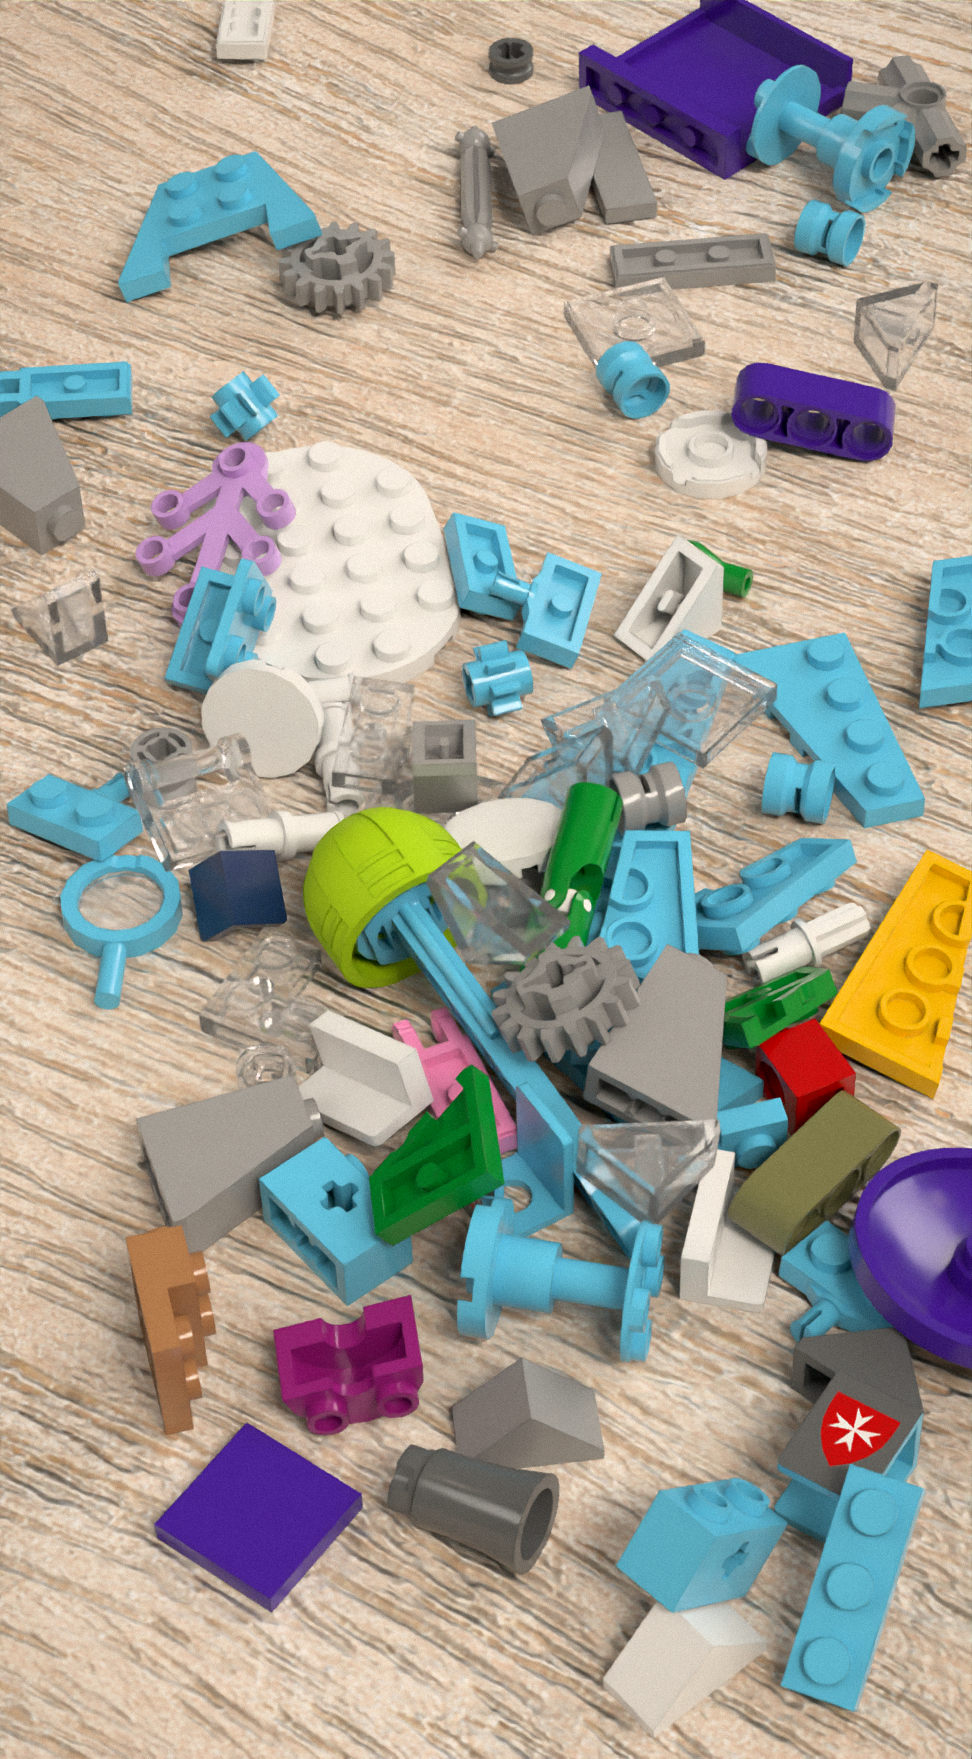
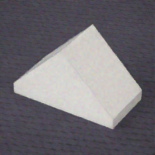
M676 535L614 636L649 663H652L683 629L706 639L722 629L724 567L685 538Z
M657 1601L604 1676L603 1687L654 1739L765 1652L768 1642L727 1601L674 1613Z

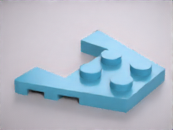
M257 151L242 156H227L216 165L193 173H178L167 182L158 185L118 280L119 287L126 302L170 288V256L267 222L269 233L277 250L321 236L322 230L315 213Z

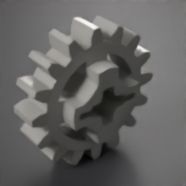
M337 221L331 222L329 227L321 229V236L281 249L282 258L278 259L280 283L284 284V294L286 296L296 295V302L300 307L313 302L318 313L323 312L327 306H335L338 314H343L345 308L352 306L363 310L365 309V299L369 298L380 302L383 299L382 289L393 288V276L396 275L395 252L390 249L389 239L378 240V232L374 228L361 233L359 232V223L353 222L347 229H340Z
M574 936L568 943L567 948L561 949L553 942L546 944L545 952L538 955V959L528 954L522 957L525 969L521 972H506L503 975L508 988L493 993L492 997L498 1008L491 1011L511 1052L516 1053L523 1050L527 1060L534 1062L544 1052H547L552 1063H559L565 1051L572 1049L579 1057H583L587 1054V1046L595 1043L594 1040L602 1044H608L612 1041L607 1031L612 1026H628L631 1021L625 1009L639 1006L640 999L636 989L641 985L630 960L626 958L621 946L615 945L608 949L604 938L597 937L587 947H584L580 936Z

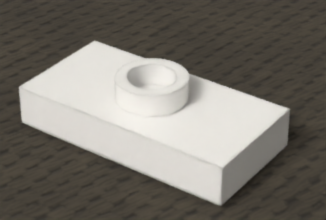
M224 0L216 40L217 59H267L276 0Z

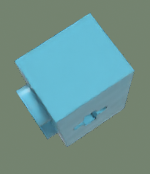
M326 1137L318 1140L259 1178L264 1221L346 1306H349L413 1263L411 1236L392 1246L375 1235L369 1174L357 1157L352 1154L344 1156Z
M740 1478L659 1490L616 1567L672 1613L745 1597L787 1527L788 1522L768 1507L770 1499L761 1489Z

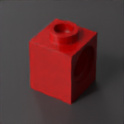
M815 1018L792 1028H784L756 1046L755 1075L764 1080L763 1097L766 1101L781 1098L788 1118L787 1131L791 1136L840 1091L845 1090L854 1096L856 1072Z

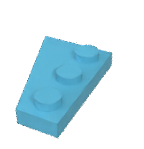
M972 556L933 561L919 708L972 701Z
M800 838L741 869L739 873L741 883L724 886L716 890L704 888L695 893L699 949L722 950L723 954L732 956L746 953L757 947L760 943L759 938L777 924L794 918L798 914V908L814 895L831 889L836 884L835 879L857 863L851 840Z

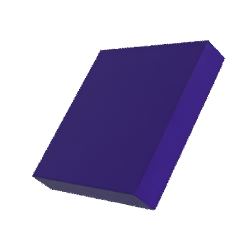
M246 1422L154 1524L156 1538L272 1613L363 1508L362 1494Z

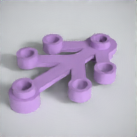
M241 442L227 447L215 458L210 475L182 494L176 490H167L157 495L152 501L151 511L159 525L164 529L173 530L183 526L188 521L190 513L217 497L215 506L167 540L161 536H152L143 540L136 549V558L144 572L150 576H160L167 573L173 567L176 560L203 543L190 583L179 588L173 597L172 615L180 628L182 627L201 566L220 571L230 538L240 549L242 558L255 561L263 576L272 574L281 564L282 557L274 541L268 536H259L239 512L243 497L249 496L256 503L257 512L265 526L269 529H282L288 526L296 516V508L287 492L281 489H273L267 482L268 458L263 449L255 443ZM281 507V508L278 509L277 511L271 512V511L274 510L275 508ZM267 553L264 557L257 559L260 555Z

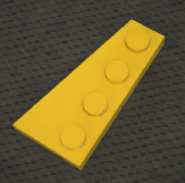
M926 850L819 1023L841 1053L934 1099L940 1084L943 1059L954 1019L953 1013L964 974L967 949L972 937V871L930 850Z

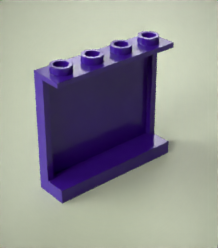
M700 0V8L617 57L594 44L580 51L579 89L589 85L597 106L609 113L622 111L624 119L629 125L726 180L758 160L747 154L746 144L751 135L754 118L758 110L754 105L755 94L765 80L771 79L776 81L783 72L796 65L809 67L817 73L821 85L817 113L826 117L843 105L846 87L849 81H852L853 58L747 0Z

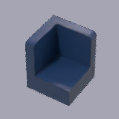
M275 850L219 851L188 870L200 938L203 942L216 941L238 928L278 927L287 921Z

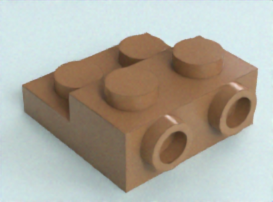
M182 1225L158 1227L144 1234L125 1237L139 1323L165 1434L170 1435L194 1429L190 1401L203 1398L197 1367L208 1365L204 1337L215 1335L216 1326L208 1293H211L202 1250L192 1253L188 1252Z

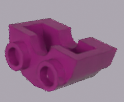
M411 1295L363 1307L361 1317L348 1324L333 1325L325 1322L322 1318L273 1330L282 1401L295 1415L306 1419L307 1429L317 1435H334L345 1430L349 1424L369 1422L383 1416L401 1418L410 1415L419 1406L418 1391L424 1382Z

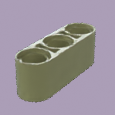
M840 1091L745 1180L730 1204L728 1218L778 1254L784 1256L826 1220L828 1221L882 1168L898 1144L901 1129L847 1091Z

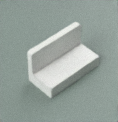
M327 1010L309 1024L324 1066L300 1084L298 1089L303 1100L314 1098L323 1123L376 1147L383 1144L434 1101L416 1048L330 1010Z
M708 1148L681 1255L680 1299L760 1313L764 1309L776 1251L728 1218V1209L740 1188L733 1186L735 1152Z

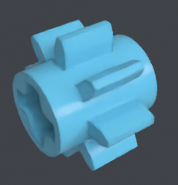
M243 371L211 396L218 405L219 410L213 413L210 418L225 438L237 430L244 440L247 441L279 416L270 403L278 398L280 394L264 374L252 382Z
M506 640L474 647L475 661L462 664L463 683L471 706L475 708L486 705L489 717L522 710L520 696L533 693L532 672L524 651L509 652Z

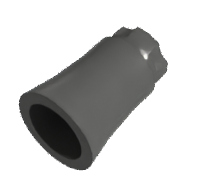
M412 1444L404 1450L399 1458L388 1491L389 1509L405 1514L408 1518L413 1519L416 1526L447 1536L488 1555L520 1575L530 1571L540 1557L550 1537L559 1503V1481L555 1474L511 1468L471 1458L445 1448L428 1450Z

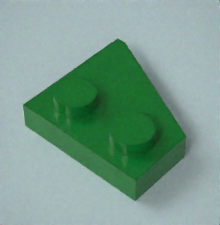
M801 966L725 1000L722 1044L725 1046V1049L732 1050L741 1047L751 1049L790 1024L805 1020L818 1013V1006L838 994L830 970Z
M472 1064L464 1068L455 1078L463 1087V1090L437 1119L426 1111L408 1132V1136L402 1146L396 1151L391 1152L369 1177L375 1235L392 1246L505 1184L489 1076Z

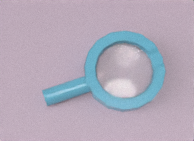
M111 855L103 862L93 860L82 865L67 879L60 896L63 923L68 936L79 948L93 956L101 957L94 1002L102 1009H115L120 1005L126 958L139 957L161 947L176 933L183 916L179 882L168 866L150 856Z

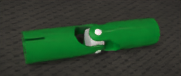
M580 782L571 785L567 790L543 877L539 901L529 928L522 957L528 954L538 959V955L545 952L546 944L553 942L561 949L567 948L568 943L574 936H580L584 947H586L595 906L602 889L623 809V799L611 788L591 782ZM522 958L520 961L518 972H521L523 969H525Z

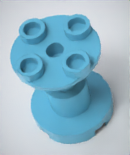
M796 65L789 68L776 81L771 79L765 80L759 86L754 98V105L758 110L754 118L751 135L746 144L747 154L767 165H776L792 155L803 141L817 148L816 154L819 162L834 169L833 188L839 201L862 213L874 210L888 199L892 191L886 189V185L890 182L893 174L903 177L914 149L915 129L912 123L904 119L908 117L907 115L888 105H880L868 111L859 121L845 114H838L829 119L817 113L821 85L817 73L805 65Z
M489 1195L481 1197L482 1205L476 1204L472 1214L462 1259L460 1277L466 1278V1291L472 1294V1302L458 1300L457 1327L459 1335L489 1340L494 1335L502 1306L551 1314L555 1301L559 1300L623 1311L620 1359L622 1362L627 1363L631 1360L646 1362L652 1335V1320L648 1319L650 1298L659 1297L664 1273L665 1256L660 1255L663 1225L652 1224L650 1220H643L640 1223L635 1239L630 1267H619L562 1258V1243L514 1236V1205L512 1199Z

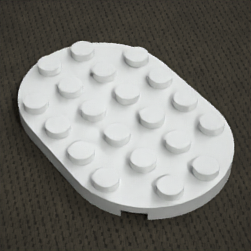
M330 441L318 442L313 446L292 448L279 452H265L268 458L267 482L273 489H281L287 492L296 508V516L288 526L282 529H269L258 514L256 503L249 496L243 497L239 512L259 536H268L274 541L282 557L278 569L272 574L264 576L273 591L272 597L276 598V610L269 630L267 632L260 631L253 651V653L258 654V660L268 661L266 665L275 666L279 669L286 666L298 672L307 682L349 675V673L355 672L359 695L372 694L399 686L427 671L435 664L434 655L442 649L447 641H454L461 623L462 608L459 607L446 543L430 501L420 483L406 469L387 458L365 450L342 447ZM217 497L208 502L204 514L215 506ZM277 507V508H275L274 510H272L271 512L277 511V510L280 509L281 507ZM231 538L220 572L235 575L242 555L240 549ZM267 553L260 555L257 559L264 557Z

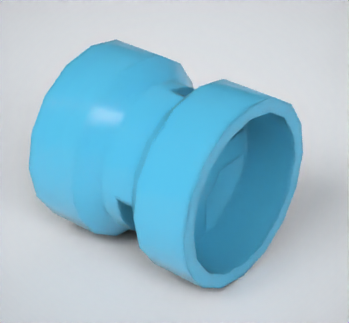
M813 199L804 207L798 220L794 237L795 249L812 256L819 252L827 254L831 262L848 266L854 261L860 250L865 233V216L849 210L842 213L834 212L829 204Z
M624 341L615 344L599 359L596 367V377L604 389L613 395L614 401L624 415L629 418L641 419L659 410L666 402L670 393V383L663 372L652 364L650 356L640 344L634 341Z
M773 752L764 782L762 813L782 816L787 812L801 814L805 821L825 824L833 797L836 763L816 760L809 765L798 763L793 755Z

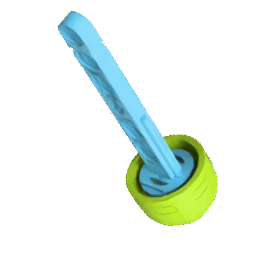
M376 807L359 811L341 820L316 845L303 883L304 908L315 936L345 979L358 987H385L422 971L515 1102L516 1086L528 1082L570 1134L573 1140L574 1184L598 1214L600 1220L620 1248L631 1260L640 1223L643 1220H650V1218L620 1176L617 1175L607 1158L537 1062L528 1061L523 1050L516 1053L510 1051L491 1013L497 1007L454 950L474 927L484 909L487 898V885L484 878L450 833L428 817L392 807Z

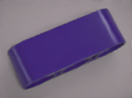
M757 362L744 367L736 378L731 419L735 427L742 433L753 437L861 461H874L888 454L892 447L896 405L893 398L886 391L876 387L774 364ZM753 398H760V399H763L764 401L755 400V399H753ZM809 411H818L820 413H811ZM863 423H872L875 425H866Z

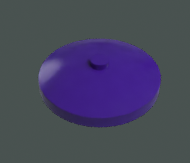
M958 1147L924 1150L904 1156L888 1164L869 1181L861 1194L850 1224L848 1236L850 1261L856 1279L864 1294L876 1310L895 1329L925 1350L947 1361L972 1369V1148Z

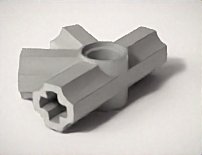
M909 55L892 57L890 63L879 70L878 85L849 81L845 90L841 114L859 121L871 109L880 105H888L907 115L908 117L904 119L912 123L915 129L913 151L921 166L929 169L934 177L952 175L955 168L966 161L967 146L946 110V90L941 85L931 82L922 65L912 61Z

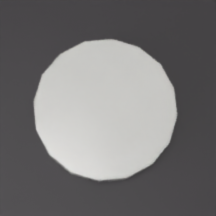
M701 410L681 415L670 422V429L665 431L664 434L661 430L656 437V471L664 483L675 491L700 499H723L739 495L755 486L766 471L767 440L742 433L735 427L729 412Z
M257 659L232 664L218 678H215L201 706L202 729L211 748L229 766L249 776L276 778L296 772L310 761L322 737L324 710L315 690L298 672L286 666L279 669L275 666L266 665L268 661Z
M504 798L482 802L461 811L447 822L444 829L456 840L485 881L508 882L523 878L522 869L535 865L538 867V873L545 872L562 810L552 803L532 798Z

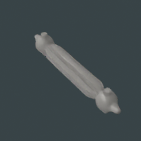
M472 126L465 133L458 131L454 139L459 142L462 152L460 157L462 222L465 227L460 226L458 228L457 236L462 238L465 250L473 254L476 259H480L486 252H495L498 248V243L493 241V234L490 230L492 227L491 166L487 157L493 156L495 148L490 146V139L484 131L480 130L477 126Z

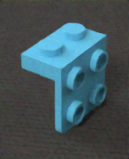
M242 558L235 575L201 566L164 678L168 684L207 694L215 678H218L232 664L251 659L258 660V654L253 653L260 631L267 632L272 624L276 610V598L272 597L273 591L255 561Z

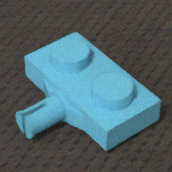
M547 552L539 573L532 580L531 584L498 571L489 594L522 606L524 623L516 648L572 669L580 653L602 573Z
M121 772L117 773L98 789L87 790L48 774L6 804L10 825L99 862L106 860L143 832L140 811L121 803L135 793L134 783L128 775L124 774L122 776Z
M827 1220L781 1257L779 1276L805 1294L813 1306L790 1325L791 1334L797 1342L804 1337L824 1335L834 1326H839L851 1332L893 1327L872 1305L856 1279L850 1261L848 1235Z

